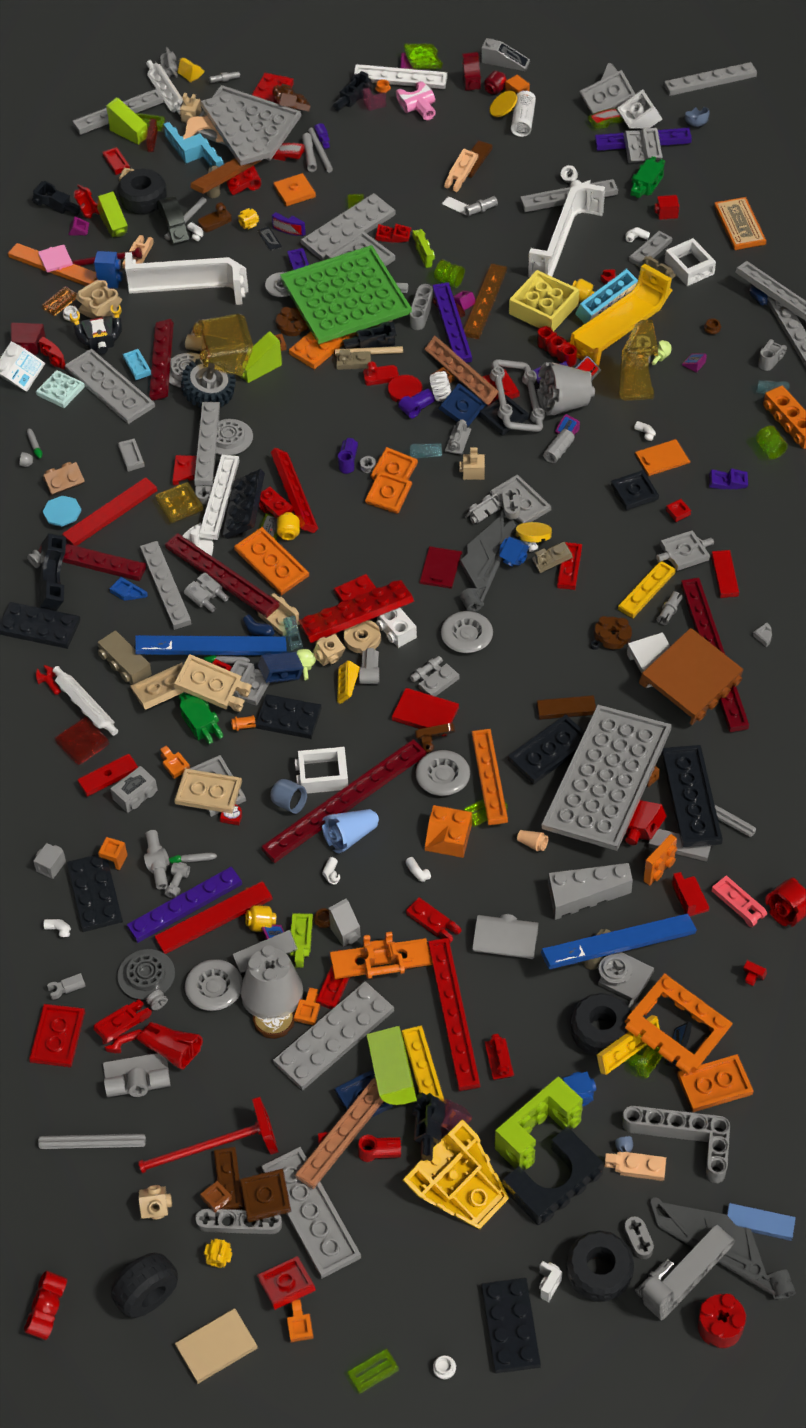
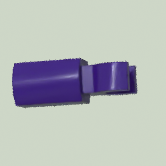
M319 123L315 125V133L319 141L322 142L323 148H330L328 142L330 139L324 124Z

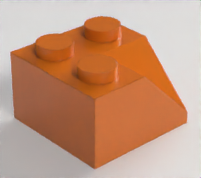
M433 805L428 824L425 851L464 858L472 827V812Z

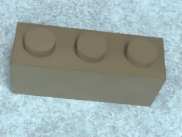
M116 630L98 641L100 657L103 660L106 659L111 668L121 674L125 682L133 685L152 675L150 663L141 654H136V650Z

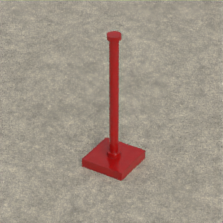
M261 1097L252 1099L258 1119L255 1125L147 1161L140 1160L138 1162L141 1172L145 1173L147 1169L256 1133L262 1134L270 1155L278 1153L270 1119Z

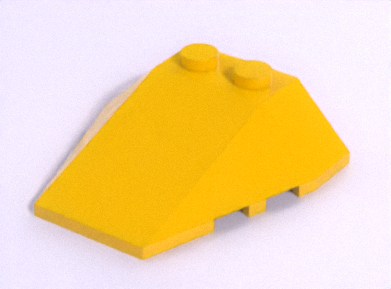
M462 1119L441 1139L440 1143L433 1147V1160H420L404 1177L403 1181L418 1197L480 1229L509 1197L497 1173L494 1172L489 1162L490 1159L480 1144L481 1141L478 1135Z

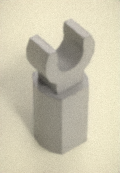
M81 973L63 979L59 983L51 982L47 985L49 991L56 989L55 992L51 993L52 1000L58 999L63 993L67 994L86 987Z

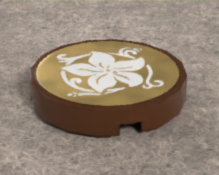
M292 1012L283 1018L279 1016L273 1018L266 1017V1019L253 1016L255 1029L263 1034L264 1037L277 1039L287 1035L288 1031L294 1027L295 1014Z

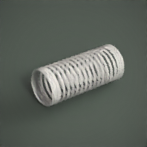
M521 91L517 94L511 131L520 137L527 136L531 132L536 101L535 95L532 92Z

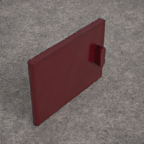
M429 546L420 584L452 589L462 551Z

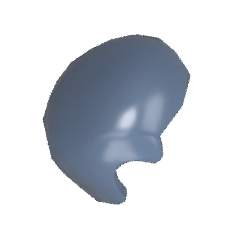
M695 107L692 111L685 112V121L694 127L705 125L709 118V109L703 107L701 111Z

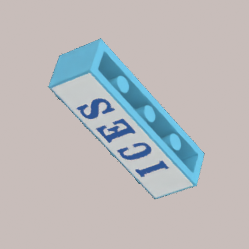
M626 269L580 303L575 314L586 324L632 292L638 280Z

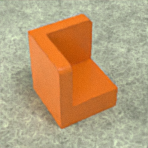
M515 75L506 81L505 92L529 91L530 83L519 75Z
M106 837L98 852L99 857L114 861L117 870L121 869L128 855L125 842Z

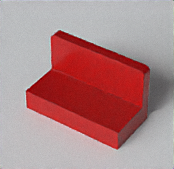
M681 872L673 874L672 886L685 914L694 916L709 911L708 903L696 878L692 876L684 879Z

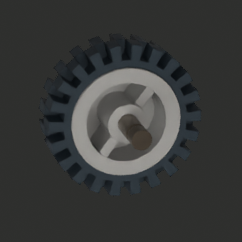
M203 358L202 362L200 359H196L195 363L191 361L190 365L185 367L182 374L181 391H183L184 397L187 396V401L192 400L193 405H196L198 402L199 408H202V402H220V407H223L224 403H229L234 394L236 379H234L235 375L232 373V369H227V364L225 363L221 366L220 360H217V363H213V358H210V362H207V358Z

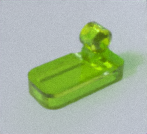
M648 1046L643 1056L635 1053L627 1061L629 1065L636 1067L639 1076L648 1078L663 1056L658 1053L659 1047L653 1050Z

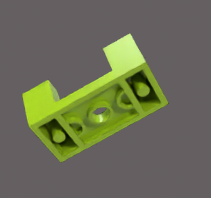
M558 1076L496 1129L495 1150L515 1169L519 1166L522 1169L530 1168L535 1162L536 1151L534 1149L536 1140L530 1135L532 1128L536 1124H542L548 1116L563 1130L566 1127L575 1128L582 1120L583 1099Z

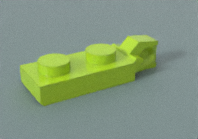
M422 229L413 230L412 236L416 242V249L425 268L432 267L435 254L430 249L429 241L425 238V232Z
M292 913L291 933L298 950L291 952L290 955L295 956V967L304 968V956H309V952H311L313 914Z

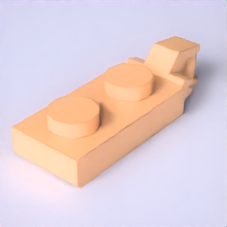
M630 1152L606 1153L604 1167L615 1168V1172L620 1173L622 1176L664 1181L666 1157Z

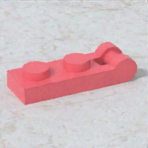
M728 876L723 877L712 887V892L741 916L748 926H755L758 919H763L767 915L765 908ZM750 909L754 911L753 914L749 912Z

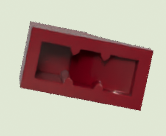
M478 52L462 54V79L465 91L481 89Z

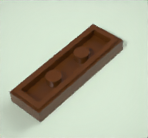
M477 141L471 152L477 153L478 159L467 177L472 178L492 151L493 145Z
M594 695L537 700L539 720L561 718L564 715L568 717L593 715L596 710Z
M236 1147L214 1150L217 1180L232 1196V1200L221 1209L244 1210Z

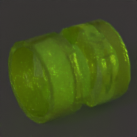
M442 259L436 266L434 278L443 283L449 282V285L457 288L464 278L465 269L462 266L452 265L450 262Z
M766 426L756 435L757 443L763 448V451L770 459L779 458L788 448V444L774 426Z

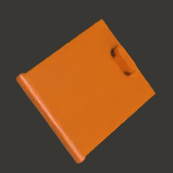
M677 439L635 452L636 457L648 476L690 463Z

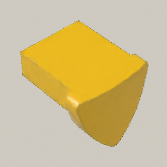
M186 58L180 59L178 73L189 82L198 79L204 73V70L198 65L193 64Z

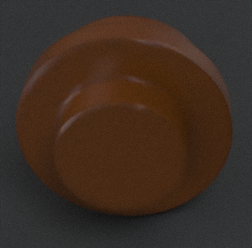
M708 319L704 324V330L709 334H717L721 330V324L717 319Z
M322 908L315 913L314 923L318 927H330L329 909Z

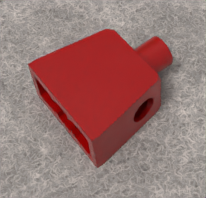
M639 801L625 833L628 844L636 845L639 838L645 840L653 838L666 818L662 804Z

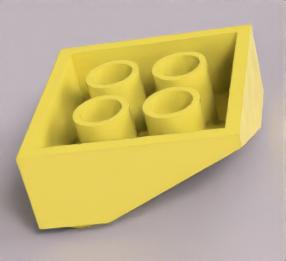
M536 270L509 299V314L537 328L548 326L554 332L579 304V289Z

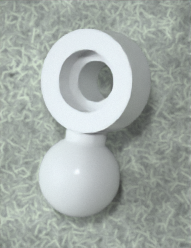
M567 165L561 170L562 179L570 183V187L581 184V181L576 180L578 172L575 167Z

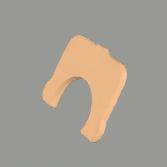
M208 116L191 117L187 121L184 139L194 136L200 130L212 129L217 133L216 142H224Z

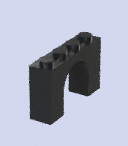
M566 1127L556 1135L551 1142V1149L568 1166L571 1172L570 1179L564 1185L557 1188L542 1187L535 1183L520 1166L503 1179V1187L506 1193L537 1225H540L543 1221L545 1223L554 1216L556 1210L565 1208L574 1195L582 1194L587 1188L586 1185L591 1181L596 1182L603 1174L604 1163L569 1127Z

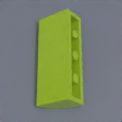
M400 1026L367 1034L376 1083L381 1099L392 1105H402L417 1101Z

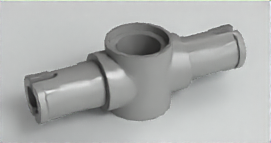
M150 830L145 833L148 849L147 854H144V860L148 870L154 874L156 888L160 890L168 885L165 871L167 870L166 866L170 862L166 850L160 846L158 832Z

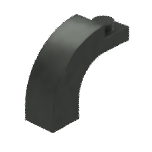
M172 196L158 200L161 218L164 217L172 243L188 241L189 237L185 227V220L177 199Z

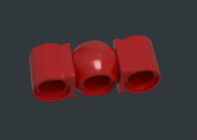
M548 326L539 328L538 346L547 351L551 356L556 357L561 363L566 361L569 367L574 366L577 361L576 346L567 342L563 337L557 336V333L553 332V329Z
M47 1270L44 1271L38 1284L37 1294L32 1303V1312L29 1313L24 1327L25 1333L47 1340L53 1328L54 1316L60 1305L59 1298L63 1295L67 1278Z

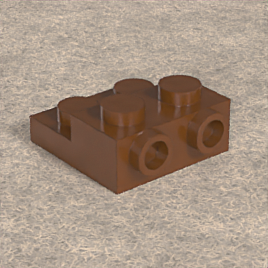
M286 84L274 86L273 96L279 105L304 111L310 110L311 105L304 95L295 93L291 86Z

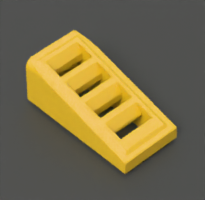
M346 661L338 669L337 702L340 704L351 697L360 667L351 661Z

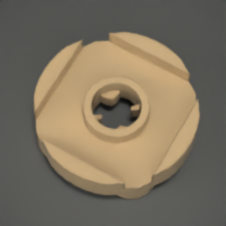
M370 620L344 630V644L348 649L360 655L367 648L376 649L381 642L379 626ZM359 635H366L365 638H359Z

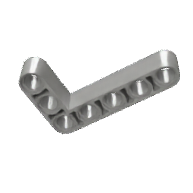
M629 1106L624 1110L622 1126L629 1133L708 1142L706 1177L712 1183H720L725 1179L728 1166L730 1135L728 1119L716 1115ZM632 1117H633V1118L637 1119V1121H633V1122H632V1121L628 1120V1118H632ZM651 1120H656V1121H658L659 1123H658V1124H652L650 1121H651ZM671 1123H678L681 1126L675 1127ZM699 1125L702 1129H695L693 1126ZM715 1128H722L724 1131L719 1132ZM718 1147L723 1151L717 1152L713 1148ZM717 1167L721 1169V1171L716 1172L712 1170V1168Z
M719 1225L714 1226L663 1281L657 1276L649 1280L642 1291L644 1305L660 1320L665 1319L729 1251L735 1240Z

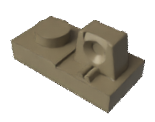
M350 349L340 350L337 353V370L366 369L367 364L371 362V351L351 353Z
M562 542L548 550L543 548L535 552L532 560L539 573H542L573 558L566 543Z

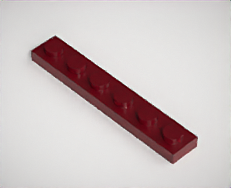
M171 319L155 323L149 395L152 401L168 397L174 325Z
M66 544V552L62 561L139 582L146 570V563Z

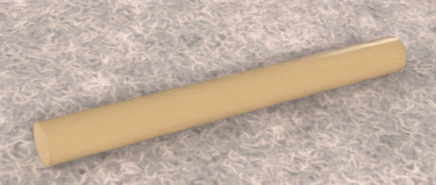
M403 346L352 348L350 352L371 351V355L403 353ZM335 349V356H337L340 350L348 349Z

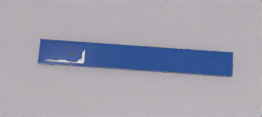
M135 635L136 654L264 655L266 653L280 654L287 651L286 637Z
M684 914L542 948L541 955L548 969H553L696 933L697 929L689 914Z

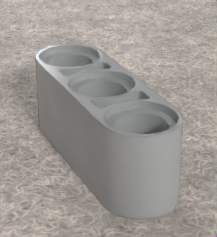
M422 284L418 287L411 307L410 326L414 330L424 328L433 303V288L428 284Z

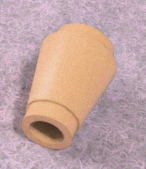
M520 830L517 841L538 852L546 849L548 836L543 832Z

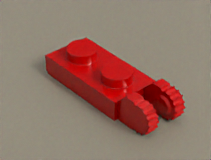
M420 897L406 910L407 916L436 937L439 936L442 939L449 938V943L453 941V937L445 930L446 928L457 935L462 931L459 925Z
M136 1000V1002L125 1005L95 1023L94 1031L108 1043L140 1022L145 1021L150 1017L152 1011L149 1008L141 1010L144 1004L141 1000Z

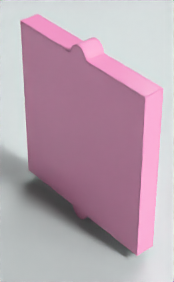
M64 244L38 252L46 272L61 270L64 267L73 265Z

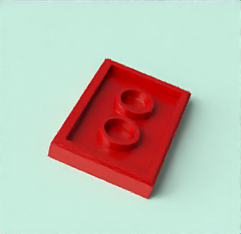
M405 688L392 715V721L418 729L449 724L453 722L459 709V704Z
M44 1004L29 1059L30 1063L72 1068L85 1016V1009Z

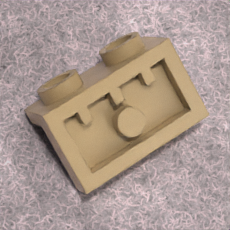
M273 593L271 597L279 602L280 607L268 618L259 612L258 616L271 625L281 636H285L299 625V612L296 608L289 606L282 597H278Z

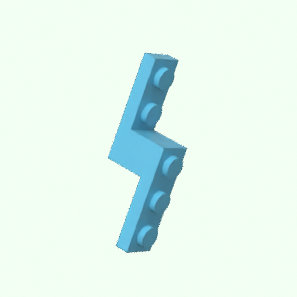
M170 122L164 124L165 137L185 163L204 157L211 167L224 165L222 158L218 157L215 149L210 147L208 140L204 139L200 133L184 139Z

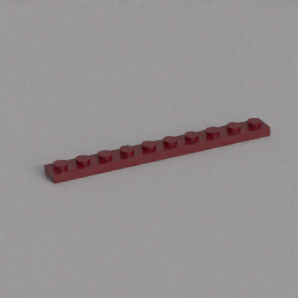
M700 578L681 580V587L696 632L725 654ZM733 686L730 688L729 694L725 698L721 697L719 701L729 731L749 729V722L737 687Z
M413 739L264 844L262 851L276 863L321 831L322 825L325 824V820H323L325 816L348 812L421 760L426 755V751Z

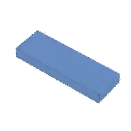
M729 1203L727 1216L736 1226L749 1228L753 1233L792 1241L796 1217Z

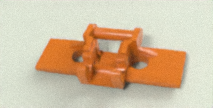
M391 931L385 933V940L370 942V935H363L362 948L330 952L334 977L339 979L366 975L367 979H370L372 976L399 972L404 974L407 968L432 965L427 939L394 943ZM398 952H404L407 958H402V954ZM357 958H364L365 964L357 965L355 960ZM394 963L393 965H387V966H380V967H373V968H371V966H377V965H384V964Z

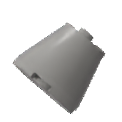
M553 362L544 363L539 370L538 377L541 380L539 384L540 389H537V399L539 407L547 415H556L587 406L591 397L595 395L590 371Z
M271 945L263 947V949L252 955L241 985L242 1003L245 1009L253 1016L261 1019H266V1017H286L296 1011L299 1000L303 999L302 981L290 958L284 951Z

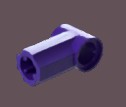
M425 389L413 397H403L398 407L408 417L415 418L419 415L421 409L435 402V397L430 389Z
M347 438L343 441L341 451L338 454L339 470L344 474H349L355 469L354 462L358 442L353 438Z

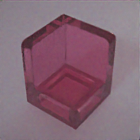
M370 88L363 89L364 103L369 111L386 107L385 93L373 95Z
M445 1098L443 1101L445 1103V1117L441 1126L451 1130L462 1119L469 1124L473 1117L467 1109Z

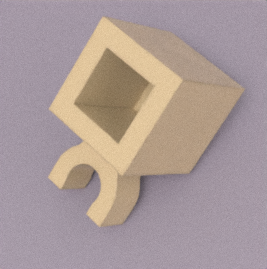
M187 93L183 94V104L180 108L181 121L187 122L191 117H198L202 112L200 99H196V94H192L191 98L187 97Z
M470 448V454H463V462H460V472H463V480H484L485 454H477L478 448Z

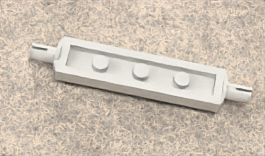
M151 60L147 61L146 65L149 68L147 75L155 88L163 96L170 111H177L178 114H181L180 108L183 102L181 95L162 66L158 63L153 64Z
M56 666L53 669V673L57 675L55 681L60 686V689L71 697V701L82 709V713L93 721L94 726L100 729H107L112 736L116 735L118 729L114 726L115 722L71 675L66 674L59 666Z

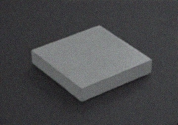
M622 952L615 953L626 957L632 965L631 977L628 978L627 982H622L619 985L616 983L609 984L608 981L602 980L601 977L598 985L629 1001L634 999L636 1002L652 976L654 967ZM613 964L612 971H614V974L618 975L619 970H617L615 965Z

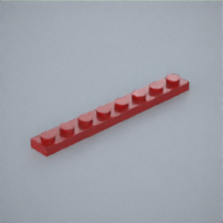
M449 938L428 941L458 1089L463 1091L480 1088Z

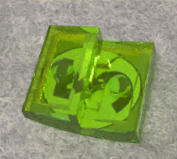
M404 44L406 56L413 69H442L443 63L437 57L438 50L433 44Z

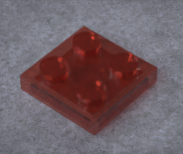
M84 717L55 737L58 745L78 765L109 745V740L87 717Z

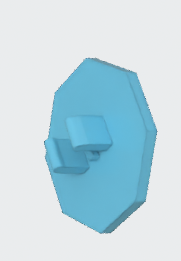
M62 495L49 500L43 510V514L49 524L62 527L75 522L82 510L75 498Z

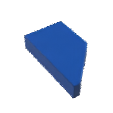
M122 577L109 588L110 593L124 601L146 598L148 596L145 590Z

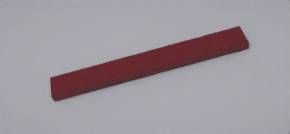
M179 533L165 543L168 550L201 573H207L224 589L266 618L280 607L278 601Z

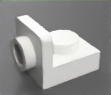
M542 1261L540 1264V1274L545 1277L542 1279L539 1289H541V1299L549 1302L562 1280V1271L555 1264H547Z

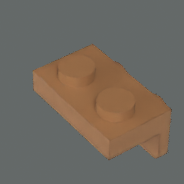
M68 462L63 464L60 469L55 470V468L45 471L42 479L46 482L51 496L85 482L77 462L73 464Z

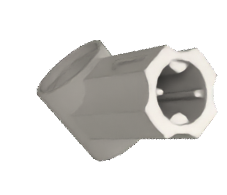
M367 648L363 651L362 667H360V684H379V651H376L374 648Z

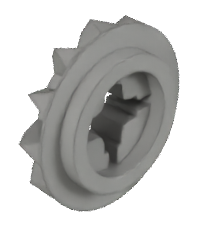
M611 954L601 960L599 973L602 976V980L608 981L609 984L616 983L619 985L622 982H627L628 978L631 977L632 965L626 957ZM613 964L615 965L616 969L619 970L618 975L614 974V971H612Z

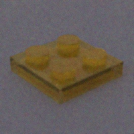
M188 482L156 494V500L170 523L203 511L202 503Z

